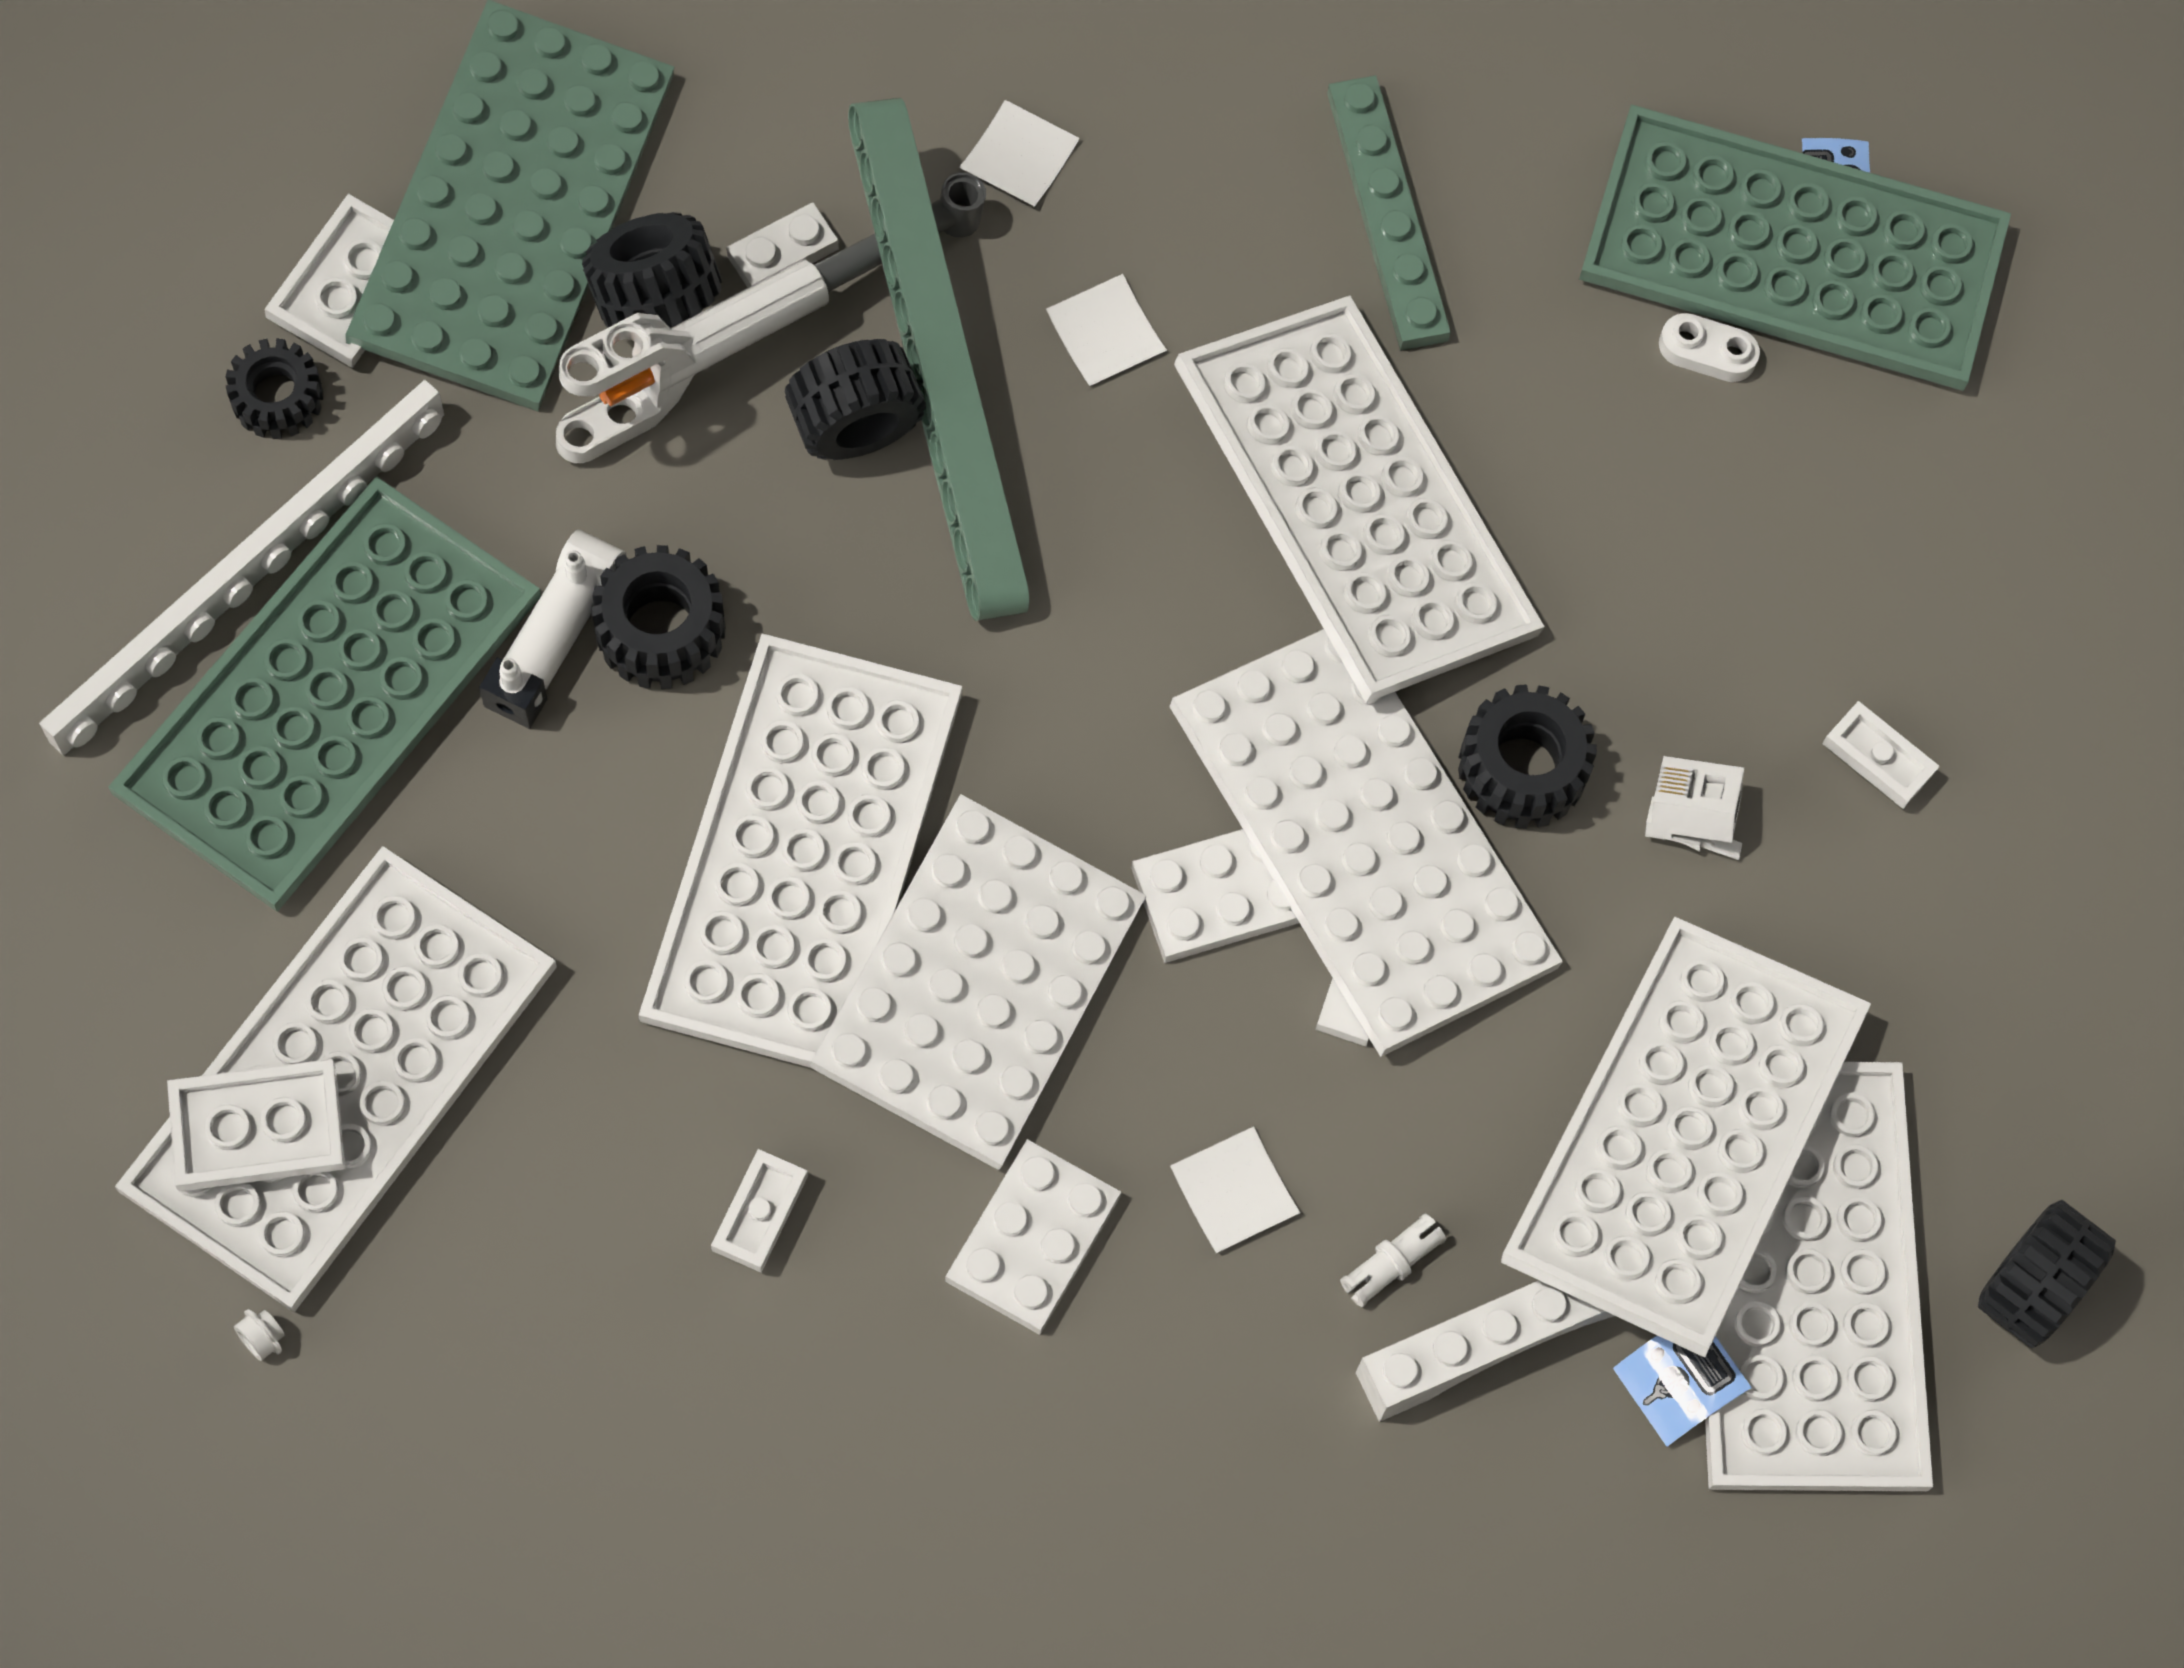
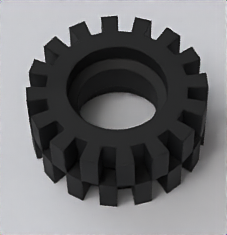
M276 338V346L271 348L268 339L258 340L261 347L260 350L254 351L250 344L243 348L245 359L243 360L235 355L231 361L233 370L227 369L225 378L228 385L225 386L229 401L236 418L240 419L241 425L247 430L253 426L255 435L264 438L266 431L270 430L273 439H282L281 429L288 428L292 437L299 434L297 428L299 422L308 428L313 423L310 413L319 415L322 407L319 400H323V389L317 367L308 352L303 354L302 347L294 342L291 348L288 349L285 339ZM284 375L294 382L293 392L281 401L273 403L263 402L255 395L256 386L267 377Z

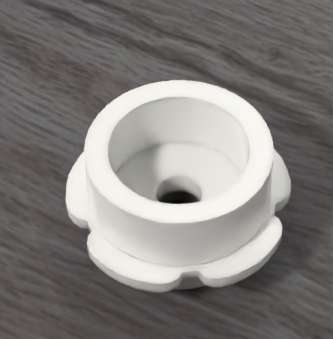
M250 1309L245 1310V1318L234 1326L235 1332L244 1345L260 1361L272 1352L280 1354L282 1349L278 1341L285 1334L276 1320L266 1310H263L258 1315Z

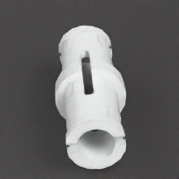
M1426 1213L1422 1214L1416 1222L1391 1242L1383 1240L1375 1247L1376 1254L1350 1274L1340 1279L1347 1294L1363 1281L1367 1282L1366 1285L1351 1297L1360 1307L1365 1306L1367 1301L1396 1278L1400 1281L1411 1274L1410 1267L1446 1241V1237L1440 1227L1436 1228L1424 1239L1419 1238L1435 1223L1434 1219Z

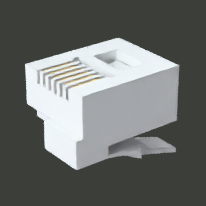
M1663 756L1654 797L1652 796L1646 821L1645 836L1679 842L1699 852L1700 847L1739 860L1742 843L1733 840L1742 798L1744 768Z

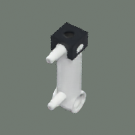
M580 529L570 536L559 556L556 573L503 660L498 657L496 658L479 686L485 708L528 729L532 727L548 700L546 689L592 614L591 606H594L592 597L595 586H602L600 575L606 567L615 571V559L623 554L626 555L625 551Z

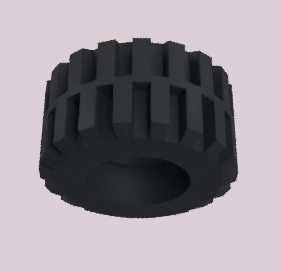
M676 212L656 213L632 219L600 236L596 240L597 242L586 251L587 256L582 260L583 271L601 319L608 328L636 313L658 315L671 328L701 313L703 309L709 307L715 301L714 297L721 291V275L704 227L700 221H696V218L691 215H682V213Z
M886 339L860 340L835 347L820 354L793 374L789 379L790 383L785 387L784 391L805 449H807L811 456H817L818 459L822 460L855 458L880 450L911 431L916 426V423L922 419L926 409V402L903 347H900L897 342L887 341Z
M657 545V552L647 553L645 546L634 549L636 557L628 559L623 554L615 559V571L606 567L600 575L602 586H595L592 595L594 606H591L599 651H603L604 660L611 669L617 666L619 677L627 682L633 676H636L640 687L650 689L652 681L660 682L661 689L672 688V680L680 678L683 685L694 681V670L697 669L704 674L711 667L710 656L718 658L722 649L721 639L725 638L726 627L719 582L714 574L708 575L707 565L700 558L691 563L690 552L681 548L678 549L676 555L669 554L668 545ZM654 601L673 602L689 613L679 627L663 634L645 633L635 628L629 622L639 608Z
M1527 684L1516 685L1513 695H1510L1506 688L1495 692L1492 702L1486 699L1478 707L1476 716H1472L1463 739L1458 757L1461 759L1458 767L1459 779H1467L1463 790L1468 799L1474 796L1479 798L1476 808L1483 815L1490 809L1496 813L1494 821L1502 825L1505 824L1507 818L1516 820L1515 828L1527 829L1530 820H1535L1538 828L1549 825L1552 815L1557 820H1560L1567 815L1570 806L1575 807L1581 798L1594 765L1592 764L1596 757L1597 745L1591 744L1595 735L1592 725H1582L1586 714L1579 706L1571 710L1567 706L1569 697L1561 692L1557 699L1549 696V687L1538 685L1536 692H1529ZM1512 739L1532 740L1549 752L1554 761L1555 768L1540 775L1520 773L1504 761L1498 746Z
M2061 1199L2049 1205L2007 1255L1981 1291L1978 1308L2027 1346L2034 1348L2049 1339L2082 1300L2112 1258L2116 1240Z

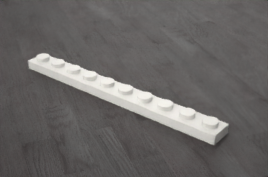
M423 380L48 714L39 724L49 743L63 756L73 747L78 748L85 745L95 735L98 725L113 711L120 712L129 706L134 700L137 690L151 677H159L168 671L175 662L176 655L190 642H198L206 637L219 616L228 608L238 607L245 602L252 593L253 586L267 573H275L284 567L291 557V552L305 539L317 537L326 528L329 518L343 505L349 506L353 504L367 488V484L381 471L387 472L393 469L400 462L404 451L418 438L424 439L431 435L437 429L444 416L439 392L426 380Z

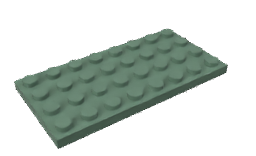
M487 0L345 334L346 343L359 345L361 349L539 412L589 287L583 271L582 260L587 256L586 251L588 248L596 243L600 236L613 228L673 79L675 67L492 0Z
M1631 104L1579 280L1964 391L1973 366L2011 213Z
M375 477L108 788L117 799L278 912L541 597L540 588L390 485Z

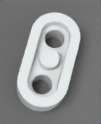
M1688 313L1677 314L1671 317L1665 323L1659 338L1660 352L1668 362L1727 382H1738L1748 378L1753 373L1760 356L1759 345L1748 332ZM1682 331L1689 332L1695 339L1686 340L1679 333ZM1727 347H1736L1740 349L1743 354L1734 355L1729 352Z

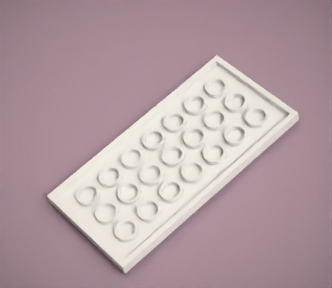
M1350 295L1178 354L1174 366L1366 703L1539 636L1545 626Z
M1324 629L1172 698L1169 706L1249 840H1252L1273 880L1277 881L1291 904L1290 908L1380 1057L1557 970L1563 961L1396 692L1366 703Z
M761 634L639 1012L640 1022L809 1067L811 1060L899 905L960 703L962 686L771 635Z
M382 846L202 1075L333 1059L336 1065L345 1170L179 1192L175 1186L169 1117L116 1184V1189L126 1198L283 1306L295 1312L557 968L556 961Z
M1674 916L1503 1252L1501 1263L1702 1357H1706L1864 1022L1871 1003Z
M1844 1062L1716 1333V1338L1752 1388L1705 1419L1709 1490L1929 1491L1933 1488L1902 1062Z

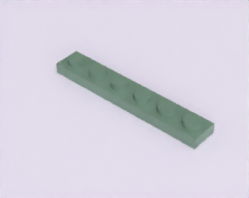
M1377 76L1330 83L1327 96L1400 351L1448 342L1451 331Z

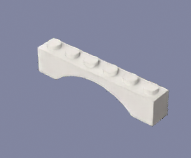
M1538 1280L1363 1357L1357 1368L1356 1375L1378 1421L1381 1422L1424 1403L1471 1376L1531 1347L1583 1326L1614 1317L1615 1315Z

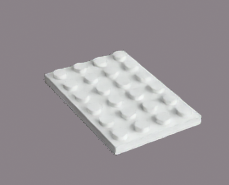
M960 794L811 1060L809 1067L999 1170L1146 895Z

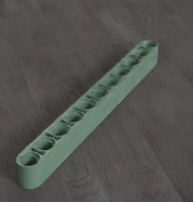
M899 97L852 103L848 110L850 136L903 348L926 402V409L921 420L970 614L975 621L1026 613L1029 608L1028 585L905 102Z

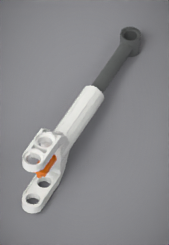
M959 172L945 179L940 199L931 204L939 234L944 231L953 237H966L977 231L986 199V188L977 176ZM955 203H957V204H963V205H966L967 207L958 206V205H956ZM875 233L815 265L806 259L801 260L671 329L658 315L636 313L570 347L563 353L560 359L559 380L562 386L569 393L577 396H596L599 394V397L567 413L559 422L556 428V449L565 460L572 463H585L655 427L678 403L696 373L827 305L829 301L828 292L881 265L882 260ZM623 339L635 341L632 351L633 357L623 358L617 355L612 348L613 345ZM583 362L592 365L597 370V375L589 381H578L569 375L568 370L572 365ZM625 405L635 412L636 417L629 423L620 424L609 418L608 411L614 406ZM583 428L592 434L593 440L588 445L578 447L569 444L564 436L570 429Z

